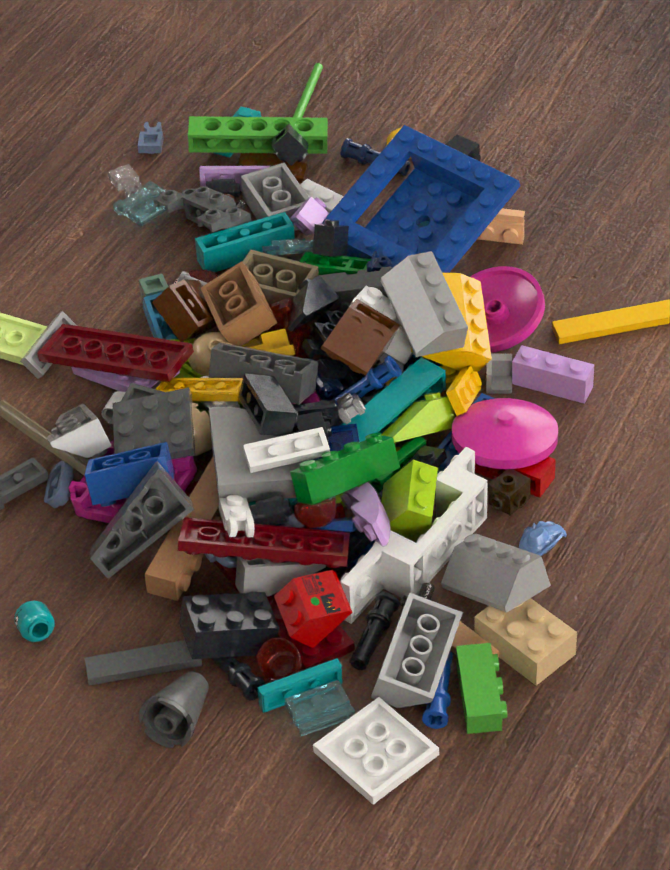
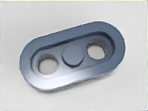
M60 461L50 472L44 502L53 508L63 506L70 497L69 486L74 477L71 465Z

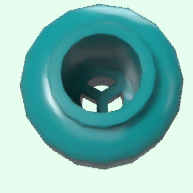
M40 601L25 602L16 610L14 615L16 627L22 637L30 642L43 641L50 636L55 627V620L51 612Z

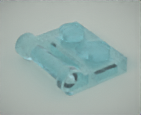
M149 181L136 193L124 200H118L113 203V208L118 215L123 214L142 226L167 211L164 206L156 208L153 201L154 198L162 195L166 190Z
M306 238L272 241V246H262L263 253L270 255L313 252L314 240L306 241Z

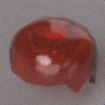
M332 497L331 500L327 499L315 505L298 503L294 506L295 518L309 528L324 527L330 524L336 516V499Z
M272 637L262 644L257 653L260 671L270 682L298 673L302 667V658L298 648L284 637Z

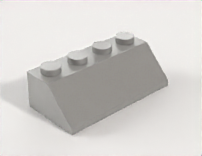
M432 251L407 256L381 277V283L415 357L464 347L468 326Z
M479 534L468 535L464 538L463 542L454 547L441 582L444 589L506 613L551 586L542 556Z
M409 592L370 698L377 699L380 697L388 705L396 708L431 703L463 612Z

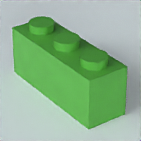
M491 643L456 646V667L467 734L502 731V719L507 718L506 701H500V695H503L502 678L496 677L495 672L499 671L498 654H492Z

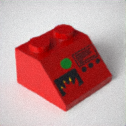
M333 570L293 578L274 596L290 638L312 648L353 613L338 576Z

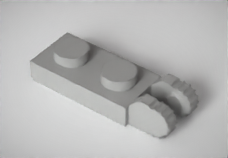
M347 393L337 400L338 416L346 425L357 414L362 415L365 413L366 408L357 393L353 395Z

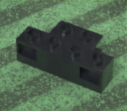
M323 310L317 323L314 322L312 325L314 328L310 335L314 340L305 339L301 348L309 358H313L314 354L325 356L324 359L318 360V371L323 378H338L339 380H344L346 385L350 387L364 378L365 375L352 371L349 365L340 360L332 359L321 349L345 313L338 310L334 312ZM378 360L372 368H376L377 366L382 364L381 361ZM373 389L372 391H370V392L367 393L366 395H369L370 393H372V392H373L374 390H376V389Z

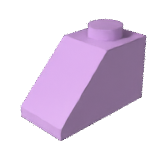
M310 197L291 216L290 220L303 234L308 236L314 234L315 224H322L329 213L325 210L327 206L320 199Z

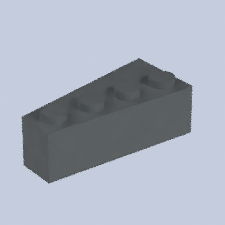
M391 266L381 267L380 271L368 272L366 269L358 270L356 274L347 275L346 272L319 275L340 297L328 311L334 312L338 310L345 313L353 299L365 286L377 288L388 298L381 283V277L392 269Z
M220 342L211 348L209 378H243L244 373L274 376L290 402L300 404L315 392L318 361Z

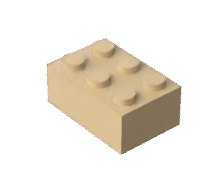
M531 598L507 613L488 606L475 616V633L499 650L500 659L536 686L576 655L577 632Z

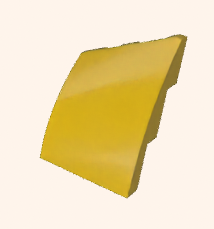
M286 329L260 334L259 338L252 339L247 344L241 346L288 356L295 355L293 344L289 345Z

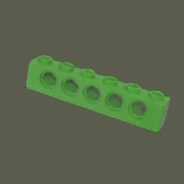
M189 116V152L275 153L276 151L272 148V139L284 127L290 124L308 142V154H327L328 118Z

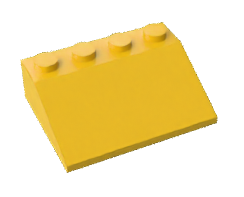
M443 273L468 326L466 340L462 348L424 355L422 357L458 371L471 365L473 371L478 372L492 359L481 282L461 273Z

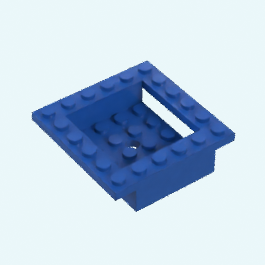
M404 125L325 219L339 220V225L349 226L347 255L345 256L371 259L374 251H377L378 258L387 256L394 268L407 256L432 251L442 273H450L518 190L520 183L519 180ZM411 157L414 165L413 171L367 226L363 227L355 223ZM423 221L430 222L428 226L419 227V224Z

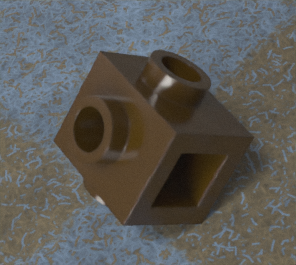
M506 469L497 478L492 479L488 486L489 504L495 509L511 516L530 499V478L513 469Z

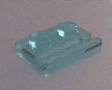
M339 680L285 698V706L295 726L298 727L301 736L341 723L355 715V709L351 706L350 700Z

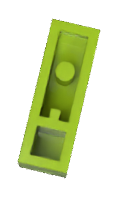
M440 392L424 395L425 400L414 402L381 435L393 437L395 443L451 429L455 415L448 396L441 397Z

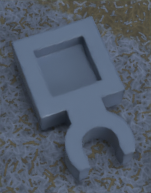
M145 122V132H140L138 153H161L163 145L161 122H157L156 127H149V122Z

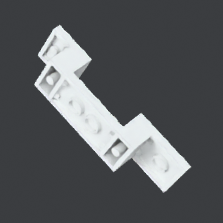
M465 447L459 455H455L444 471H440L437 474L435 497L437 518L425 535L422 534L415 543L390 530L387 545L382 547L375 541L369 552L358 559L355 567L349 573L347 572L342 576L340 584L353 612L345 621L352 624L383 589L407 600L409 592L418 595L450 560L454 547L463 542L465 537L473 534L487 519L488 480L475 475L474 450Z

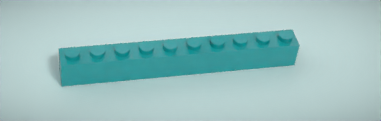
M422 357L414 364L408 366L402 375L393 379L380 393L375 394L372 400L364 405L366 408L365 413L362 415L357 414L351 418V422L347 425L346 423H341L339 428L332 433V437H328L330 451H340L344 449L343 446L347 443L362 442L366 440L365 437L372 433L382 434L414 402L425 400L424 395L437 392L441 394L446 389V370ZM322 457L315 458V459H310V460H315V461H316V460H318V459H321ZM286 498L290 501L293 514L300 512L308 505L298 503L297 498ZM251 501L248 504L249 508L251 505H255L256 501Z

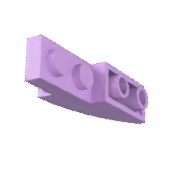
M366 482L359 487L343 492V495L340 496L341 500L348 510H352L355 516L352 518V521L360 533L364 531L370 541L375 540L382 547L387 545L391 529L390 520L374 488Z

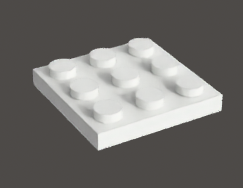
M380 697L313 744L314 753L372 804H375L439 756V747Z

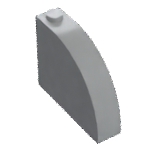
M234 407L209 408L218 500L219 498H227L229 495L241 496L246 498L247 502L260 501L282 495L284 499L296 498L290 471L299 468V464L302 462L250 473L244 455L243 445L280 436L261 435L246 409Z

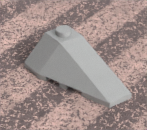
M84 404L61 414L55 423L57 427L51 430L52 434L47 437L49 444L53 448L86 458L101 457L108 452L107 448L112 446L99 419Z

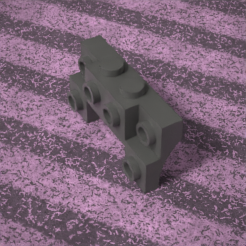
M206 186L186 189L182 194L175 190H166L162 195L153 199L155 207L164 206L167 213L178 209H185L187 219L196 222L199 227L205 226L210 228L212 233L223 228H231L252 222L250 213L239 209L234 198Z

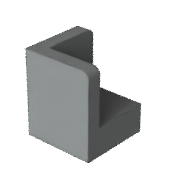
M491 354L492 359L486 364V394L512 393V354Z

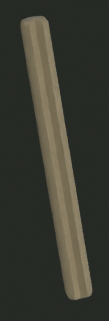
M0 401V416L85 476L88 458L53 448L47 440V437L52 433L8 402Z

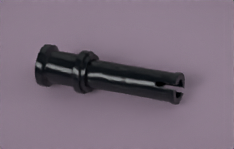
M378 593L375 597L376 604L373 610L367 614V626L349 660V663H352L351 666L355 669L365 670L381 634L390 627L391 616L399 608V600L390 593Z
M234 657L211 658L228 675L229 683L242 691V695L246 700L251 701L258 698L257 687L266 683L261 677H256L251 672L248 664L240 663Z

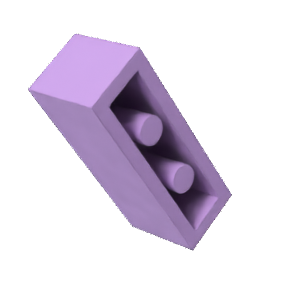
M522 345L512 361V384L584 404L593 388L594 364Z

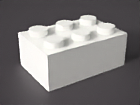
M365 286L351 302L352 304L358 299L400 324L389 298L384 296L377 288ZM400 324L385 353L406 364L414 353L411 352L410 344Z

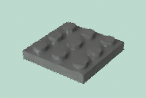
M189 388L112 403L114 454L167 442L171 459L195 455L192 394Z

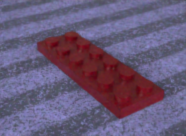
M62 324L37 355L40 362L170 382L194 350L192 343Z
M184 517L178 539V551H184L189 555L205 553L213 554L220 558L237 556L245 560L259 558L269 559V561L274 563L291 561L297 562L300 565L323 564L330 568H338L340 566L347 567L350 533L254 524V537H247L245 531H238L236 537H229L228 531L225 530L221 520Z

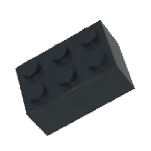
M265 592L183 596L179 625L192 659L275 654L279 625Z

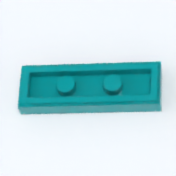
M336 658L257 687L259 706L262 712H268L343 684L340 661Z

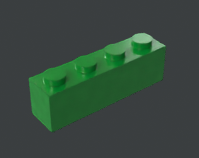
M372 433L365 437L366 440L362 442L347 443L343 446L344 449L340 451H329L322 454L321 459L300 463L299 468L290 471L297 502L315 505L399 469L400 465L393 437L382 436L381 433Z

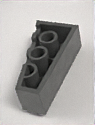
M158 461L155 462L90 548V559L108 579L194 510L192 500Z

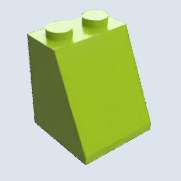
M412 460L383 485L381 503L389 517L390 530L415 543L422 534L425 535L431 528L437 467Z

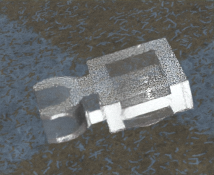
M129 164L108 171L109 180L118 191L124 189L127 198H132L131 191H137L140 195L143 194L139 176Z

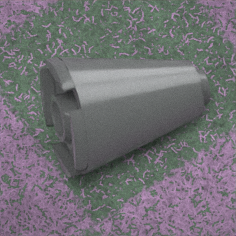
M187 672L146 700L139 710V721L141 723L143 720L146 726L144 732L157 744L168 748H173L174 745L185 746L195 731L209 689L207 680L197 672Z

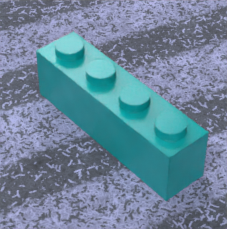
M286 212L195 238L197 261L205 275L237 265L245 259L250 250L274 255L296 248L294 225Z

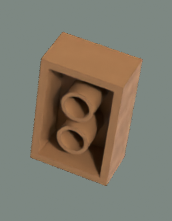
M243 261L201 287V291L219 331L232 345H245L277 323L258 281Z

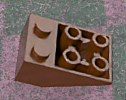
M184 279L172 284L152 302L180 342L187 341L217 326L201 291L203 285L199 280Z
M356 299L347 309L321 349L332 359L340 360L349 365L352 371L366 376L388 349L400 324Z

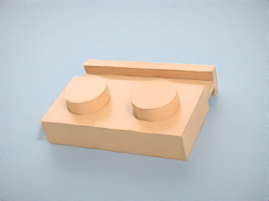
M501 209L478 239L523 244L525 211Z

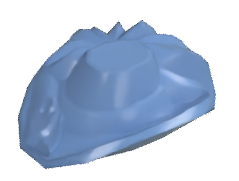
M539 521L537 525L533 523L532 527L528 526L524 529L519 549L543 556L562 537L567 536L566 531L554 522L545 523Z

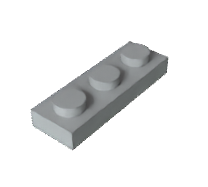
M63 311L55 316L20 361L37 379L42 377L52 365V363L39 361L37 353L62 324L77 326Z

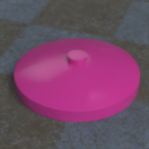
M500 266L488 268L470 276L481 282L491 353L509 349L524 341L534 332L543 317L545 299L538 281L530 273L516 267Z
M511 398L489 399L470 405L465 413L455 417L452 424V442L459 454L465 447L474 450L475 463L478 465L496 469H516L534 465L547 458L555 450L558 443V425L554 417L547 410L534 403Z

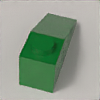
M305 252L299 262L318 266L319 275L342 272L350 275L356 274L358 270H366L367 263L371 259L350 256L332 257Z

